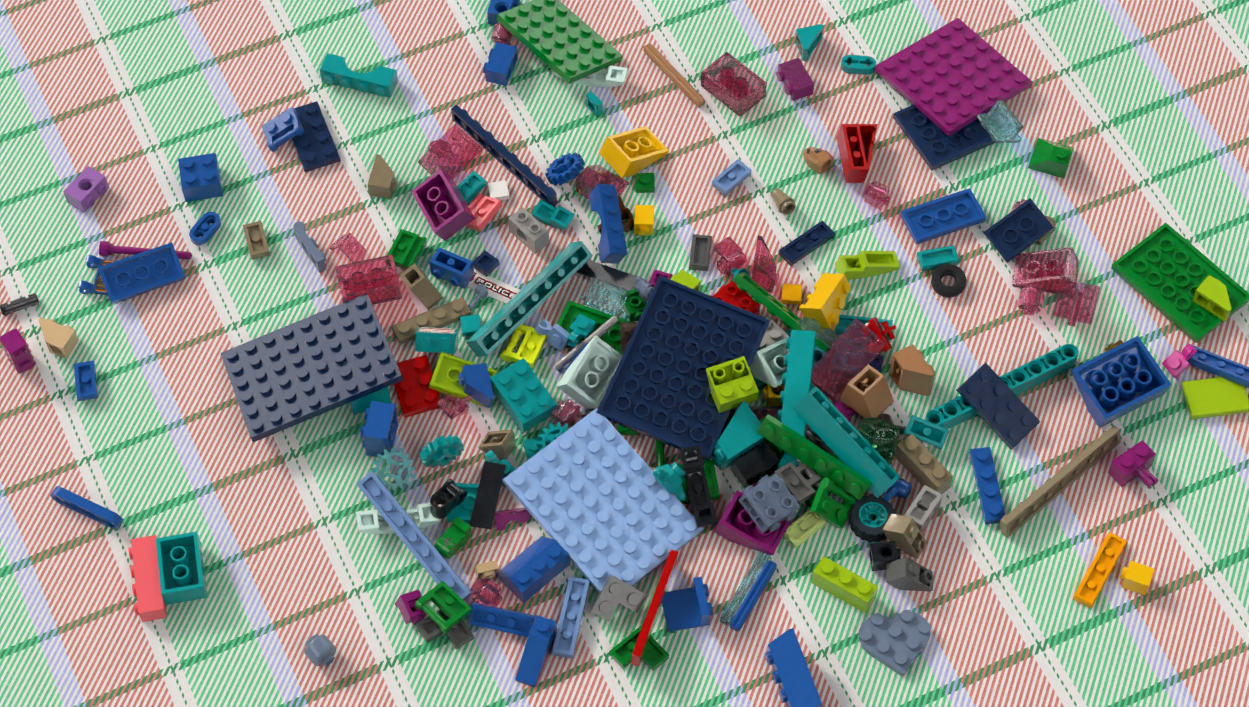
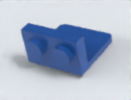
M702 577L693 578L692 588L665 593L662 606L668 631L673 632L710 625V615H713V608L711 602L707 603L706 597L709 596L707 584H703Z

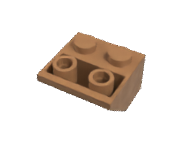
M913 344L892 355L889 375L898 388L924 396L931 395L935 371L931 365L926 363L923 353L917 350Z
M869 364L847 384L840 398L842 402L871 423L894 401L885 376Z

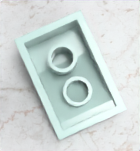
M594 336L566 370L557 387L585 409L597 408L607 391L622 355L598 336Z

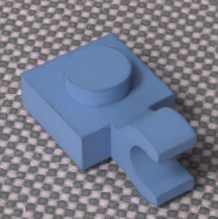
M543 319L541 324H538L535 328L538 334L546 335V341L559 351H562L569 342L567 338L570 333L557 323L552 326L547 320Z

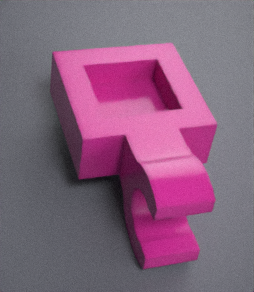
M1187 344L1181 353L1175 350L1162 362V365L1175 378H1178L1191 366L1187 360L1195 355L1197 350L1192 345Z

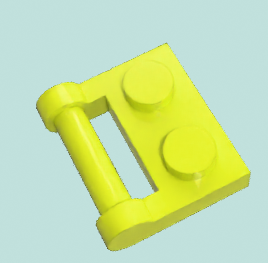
M521 324L514 330L500 358L507 362H518L524 358L529 366L533 368L547 336L538 334L535 328ZM524 334L525 337L518 352L514 353V348L520 336Z

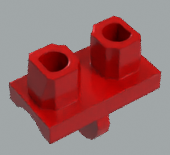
M877 317L868 320L869 323L864 325L861 330L865 337L875 333L878 340L870 344L873 353L886 352L892 349L886 334L890 340L894 339L895 336L892 331L896 329V326L890 327L887 321L882 322L881 326Z

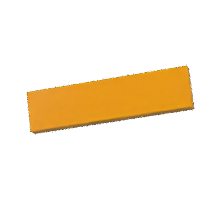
M1108 532L1072 598L1073 600L1092 609L1128 542L1127 540Z

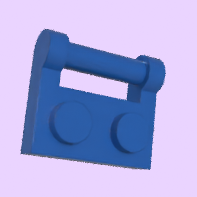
M290 107L262 125L268 142L267 145L272 152L277 151L279 146L295 136H300L304 133L298 114L293 107Z

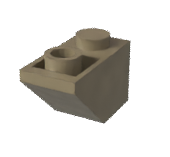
M415 263L399 275L428 310L443 299V296Z
M897 514L890 515L883 528V532L889 542L895 541L896 547L918 559L925 549L927 542L914 519Z

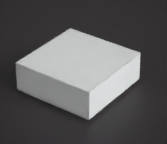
M506 180L487 184L490 197L500 201L509 199Z

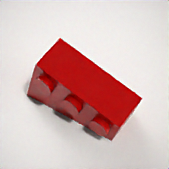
M841 124L836 138L846 183H864L870 168L878 124Z

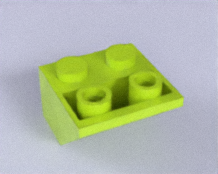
M744 356L706 368L712 397L719 413L739 407L744 401L747 404L757 401L759 391Z

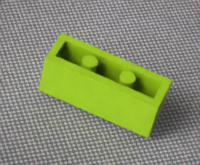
M825 556L822 557L813 571L811 583L864 613L868 611L876 599L877 585Z

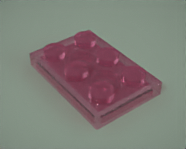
M455 123L419 159L418 163L431 175L442 169L454 180L483 148Z

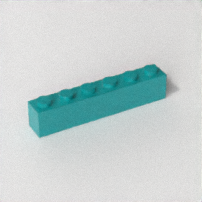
M791 330V337H787L786 349H789V355H785L784 367H787V373H783L782 385H785V390L780 393V403H783V408L778 411V421H781V423L806 438L807 423L797 415L793 407L811 391L816 331Z
M816 386L793 407L797 415L811 427L812 431L825 442L826 446L839 457L842 463L872 482L868 491L874 494L876 498L882 495L901 477Z

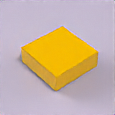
M782 284L781 303L801 305L802 285Z

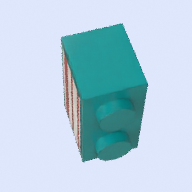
M419 327L416 331V352L455 354L458 349V329Z

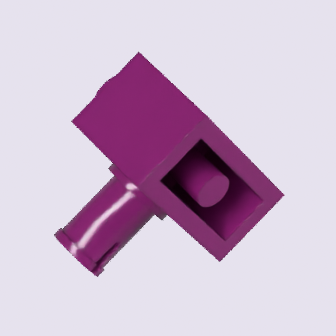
M1142 440L1114 459L1108 473L1121 487L1138 477L1148 489H1151L1158 482V479L1148 470L1153 465L1156 453Z

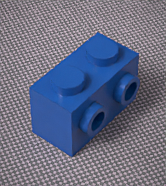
M440 247L429 261L431 275L437 279L448 281L455 287L459 286L465 289L474 276L472 261Z

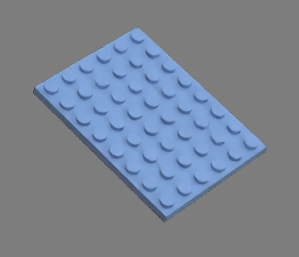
M596 408L505 477L503 483L546 533L569 553V559L586 579L590 580L591 585L600 593L610 574L631 586L636 585L667 560L671 549L678 551L700 534L704 528H697L693 515L673 493L670 494L653 475V470L608 419L596 413L598 410Z

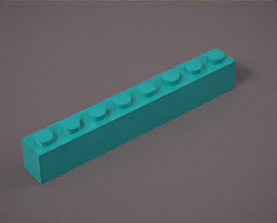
M582 241L570 243L466 341L477 357L488 356L593 256Z

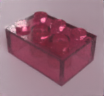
M728 52L701 72V87L739 117L743 116L766 97L767 82Z
M393 254L335 266L343 303L364 294H368L372 305L402 299Z

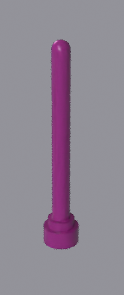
M100 241L99 256L106 257L113 253L136 255L151 250L149 248L113 246L109 241ZM176 251L178 259L192 258L191 252Z

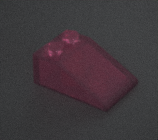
M1072 247L1021 253L1016 256L1012 285L1017 288L1054 294L1076 292L1079 259Z

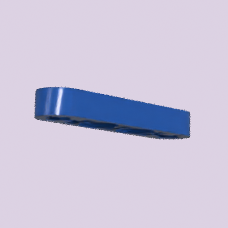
M56 486L50 495L57 503L114 530H117L123 522V518L117 513L60 486Z

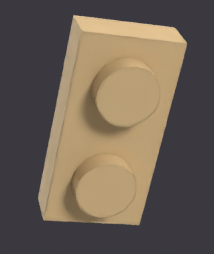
M497 560L476 565L475 572L477 578L482 577V580L494 578V575L498 572Z

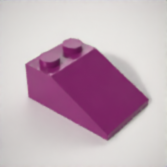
M737 490L713 531L730 542L773 556L791 521L786 522L784 520L775 531L770 532L768 530L762 534L739 502L743 493Z

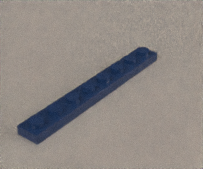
M458 105L451 108L452 120L542 201L553 207L557 205L556 191L552 187H548L540 176H536L531 172L528 165L521 163L514 153H510L502 142H498L491 132L484 130L477 120H473L465 109H461Z

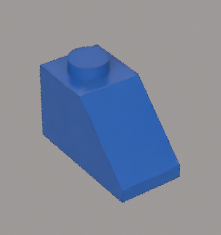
M487 363L463 366L461 373L458 374L459 385H463L464 393L485 407L491 408L494 395Z

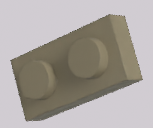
M262 221L243 225L251 260L269 256L270 252Z

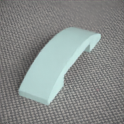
M610 65L609 70L602 69L573 83L592 87L621 86L625 83L628 68ZM552 70V74L562 78L554 70Z
M430 503L418 504L417 509L405 510L420 529L441 522V519L435 518L431 514ZM377 510L356 512L358 532L368 534L395 533L382 515L377 513Z

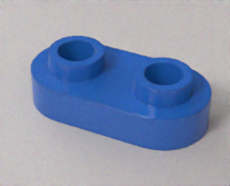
M215 212L205 213L189 232L191 242L195 245L207 243L221 226L220 216Z

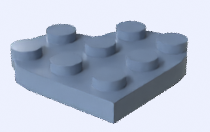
M903 610L893 619L875 613L862 623L859 629V641L861 648L866 653L903 677L927 646L930 639L931 625L923 616L910 610Z

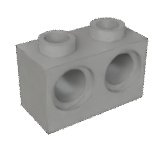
M924 485L904 516L912 517L921 533H923L939 509L943 495Z

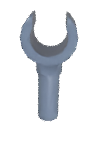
M480 284L475 289L478 295L468 306L470 310L474 308L478 301L488 296V291L484 284Z

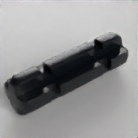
M36 293L28 295V298L22 297L10 301V304H1L0 309L3 315L11 314V311L16 312L28 308L29 305H37L39 300Z

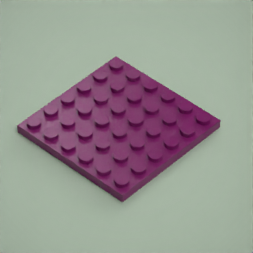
M959 18L875 66V71L948 136L1032 86V81Z

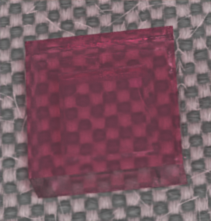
M730 236L714 246V250L726 262L741 253V248Z

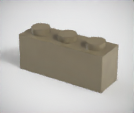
M913 434L897 444L895 458L923 487L926 485L940 494L951 488L953 475Z

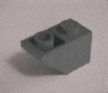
M904 557L886 564V583L899 590L930 592L933 591V572Z

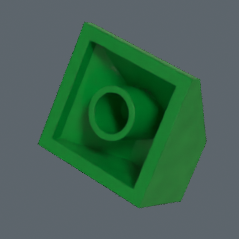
M1038 138L1028 168L1065 178L1074 147Z

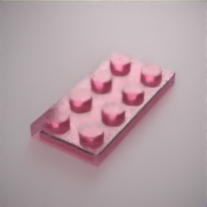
M855 318L813 367L812 384L834 403L838 402L847 384L871 363L886 343Z

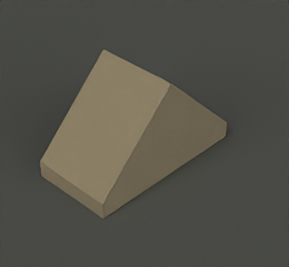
M510 429L488 432L478 448L484 452L491 450L497 458L501 460L505 458L507 460L516 446L514 431Z

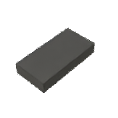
M693 234L689 270L708 271L712 236Z

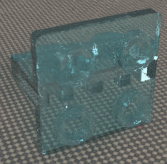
M998 100L988 114H978L977 118L981 126L989 132L994 142L1019 143L1022 140L1018 134L1024 126L1003 100Z
M591 278L585 296L581 295L580 299L585 300L584 305L598 310L600 307H603L602 312L617 317L618 313L622 315L625 313L622 309L629 292Z

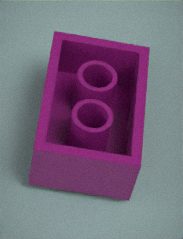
M442 169L411 191L433 232L444 241L475 219L453 178Z

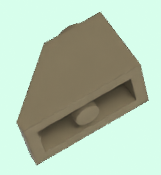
M376 154L367 184L369 196L391 199L393 192L397 191L398 181H395L394 172L382 156Z

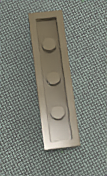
M461 297L391 327L397 341L401 345L415 339L416 331L419 327L443 328L460 321L461 316L471 315V311L464 297Z

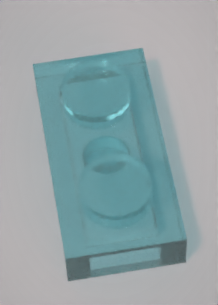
M804 316L801 319L800 325L802 330L816 331V339L835 349L838 345L837 334L832 329L823 328L814 318L809 319Z

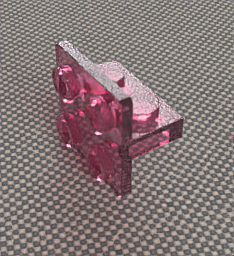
M1061 279L1053 316L1068 319L1067 325L1075 327L1076 321L1091 324L1100 287Z

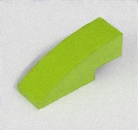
M860 251L858 255H840L835 263L837 273L845 274L847 280L877 276L900 268L895 251Z

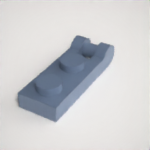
M301 221L294 223L295 237L319 273L326 270L325 261L327 259L322 251H318L313 237L309 238L306 234L304 223Z

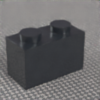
M766 443L762 446L754 447L751 452L733 461L732 472L745 489L752 485V483L757 484L764 476L773 475L774 471L777 470L780 460Z

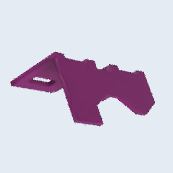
M526 508L495 511L497 531L506 530L505 525L510 521L516 520L525 523L530 519V513Z

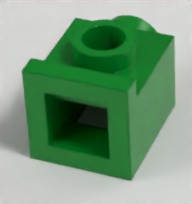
M636 289L621 294V306L630 322L639 321L646 306L645 301L642 300Z

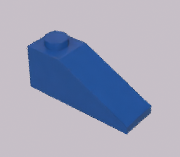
M536 615L515 681L536 687L556 637L557 621Z

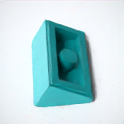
M911 415L903 434L906 436L913 434L918 441L942 449L950 430Z

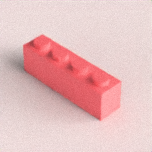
M156 535L131 539L132 547L128 548L130 560H133L134 564L130 566L131 576L135 578V584H132L134 597L137 596L134 610L135 614L140 616L142 622L167 618L166 605L161 595Z

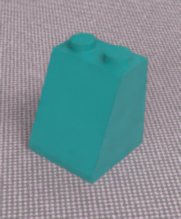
M745 401L739 406L716 443L711 459L714 460L715 466L720 467L722 471L731 466L738 457L746 455L758 445L762 446L766 439L756 432L761 423Z

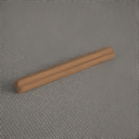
M651 43L643 47L645 54L697 107L704 105L705 99Z

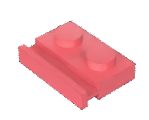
M479 193L468 206L475 219L467 224L466 227L481 232L503 206L501 201L489 196L484 197Z

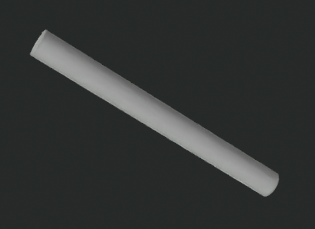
M615 315L612 316L553 366L557 371H560L576 357L584 345L589 343L594 336L601 337L619 320Z

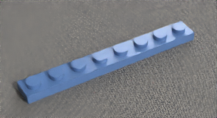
M373 471L357 483V486L437 585L444 581L464 601L473 594Z

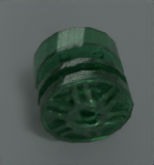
M880 418L860 420L857 425L858 432L891 466L895 456V447L900 436L898 427Z

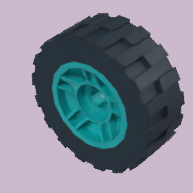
M865 495L853 504L849 524H851V530L861 540L880 542V540L887 538L883 528L890 515L896 512L893 509V505L885 501L881 496L876 498L874 495Z

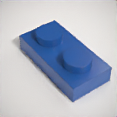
M94 361L74 364L78 401L98 398Z

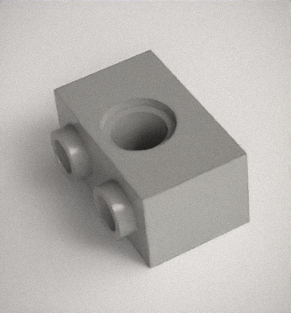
M523 207L508 218L509 231L534 254L549 244L548 229Z

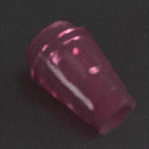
M742 252L724 256L717 261V267L721 274L730 275L732 269H738L747 262V259Z

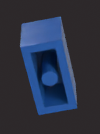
M496 42L494 49L490 50L488 63L485 62L483 67V73H485L487 82L507 86L518 60V49L516 46Z

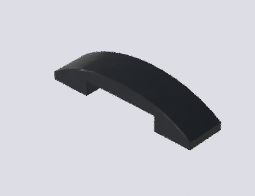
M700 445L681 448L682 468L686 472L684 478L696 526L699 528L717 524Z

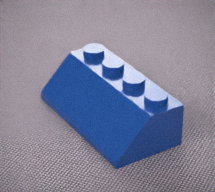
M789 629L770 642L765 653L767 664L772 665L774 670L772 672L774 683L779 684L781 689L779 690L782 703H786L787 707H822L821 699L794 629Z

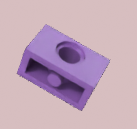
M88 166L63 192L67 203L85 213L101 195L106 193L109 185L106 176Z

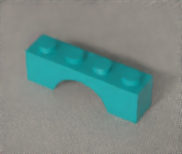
M327 53L320 68L321 80L323 82L376 94L381 97L391 98L398 83L397 70L378 66L371 72L357 73L346 66L345 57Z

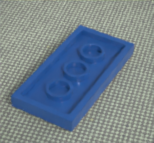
M970 188L902 210L900 213L916 245L986 221V215Z
M172 242L98 267L111 304L186 279Z

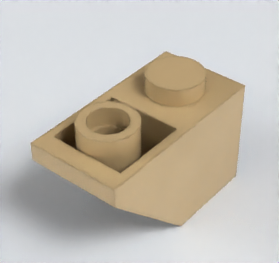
M40 317L39 323L49 352L67 359L79 341L75 330L68 325H60L52 319L47 320Z

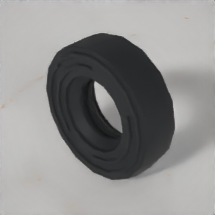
M945 264L935 269L932 274L931 284L937 294L948 298L956 297L965 289L966 276L963 270L956 265ZM947 275L952 276L956 279V283L953 286H946L942 283L941 279Z

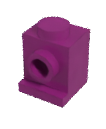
M419 589L400 595L395 603L405 623H412L413 626L427 615L423 610H419L415 606L417 600L422 597Z

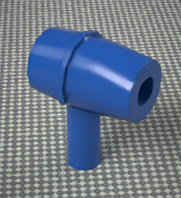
M899 478L887 489L883 499L889 501L894 496L905 499L909 496L912 485L903 478Z

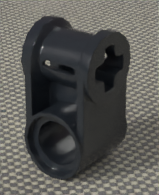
M447 480L430 498V509L433 517L438 519L445 518L456 506L464 501L468 493L467 490L459 488L454 480Z

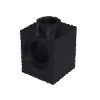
M895 541L870 543L868 553L872 571L886 570L887 563L901 559L900 549H896ZM886 554L889 558H884L881 555Z

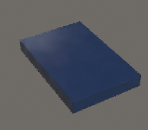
M1029 198L984 231V235L1005 262L1008 263L1051 232L1054 227L1032 199Z

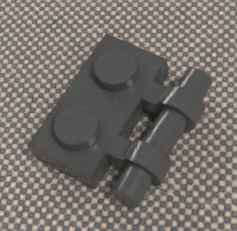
M797 459L796 463L799 466L795 467L792 462H789L774 471V474H777L779 478L784 480L787 489L797 498L800 505L815 496L813 487L818 489L823 478L819 474L817 475L812 468ZM802 474H806L809 480H806Z

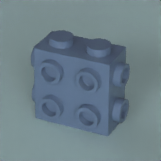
M777 474L771 477L768 475L764 476L755 487L753 485L748 486L742 491L743 495L739 499V502L762 534L768 530L770 532L775 531L784 520L786 522L791 521L797 516L795 512L800 508L797 498L789 492L786 483Z

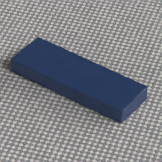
M822 220L781 248L778 254L792 266L835 237V232Z

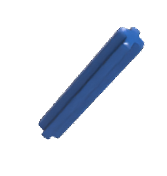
M768 560L730 622L731 629L740 631L777 569L775 562Z

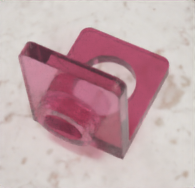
M351 233L341 235L329 248L330 250L339 248L353 264H356L367 252Z
M447 395L439 400L437 405L452 420L468 411L470 408L468 405L473 395H469L460 402L453 396ZM445 402H452L455 405V409H448L445 406Z

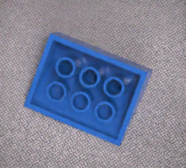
M1138 336L1071 371L1087 410L1099 428L1164 395L1172 385Z

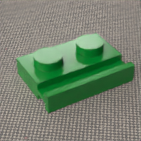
M401 229L385 257V262L408 269L416 263L427 242V238L419 237L418 234Z

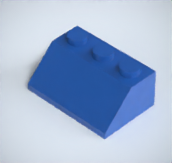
M541 536L496 574V577L520 601L525 603L570 565L569 553L556 540Z

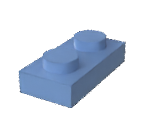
M737 159L712 181V186L726 196L748 178L752 170Z

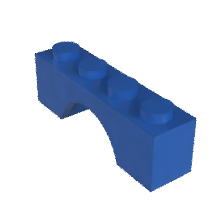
M598 184L589 194L592 211L597 212L601 219L602 232L598 244L601 263L618 264L628 252L616 185Z

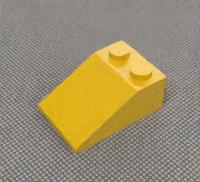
M647 126L608 136L599 154L621 178H625L640 172L668 154L669 150Z

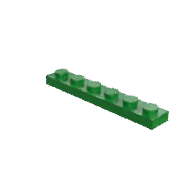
M744 272L737 274L734 278L740 290L751 294L752 299L756 303L767 307L768 313L778 316L782 320V324L787 328L815 331ZM816 331V346L826 353L829 352L834 345Z
M769 414L756 431L822 476L831 479L834 484L859 500L872 483Z

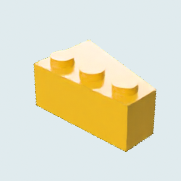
M823 273L814 286L815 291L813 294H808L806 297L808 301L806 304H801L799 309L808 325L815 331L833 333L836 325L839 323V316L845 306V299L850 292L851 286L845 274Z

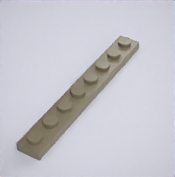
M1113 425L1109 430L1104 431L1096 441L1090 443L1071 462L1061 467L1058 473L1052 478H1048L1040 488L1034 490L1027 499L1020 502L1009 514L1004 515L1000 520L1002 534L1007 538L1010 537L1120 444V429Z

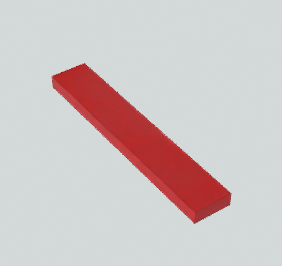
M671 549L632 653V665L638 667L640 665L675 569L679 551Z

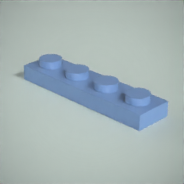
M569 576L552 650L553 656L570 659L574 657L590 586V580Z

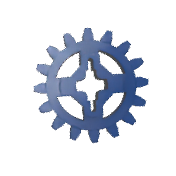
M576 152L562 155L561 158L555 159L550 164V168L546 169V178L550 184L554 186L559 184L561 186L580 175V171L584 169L585 162L581 155Z

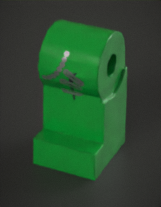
M457 516L451 522L452 525L434 545L446 559L451 558L472 537L471 526Z

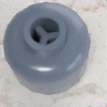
M316 634L305 643L304 653L315 666L323 664L328 666L334 661L336 647L327 636Z

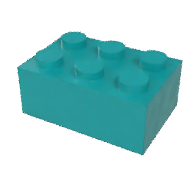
M524 358L490 377L493 393L522 434L556 414V402Z
M198 532L156 538L161 595L165 605L207 598L202 546Z

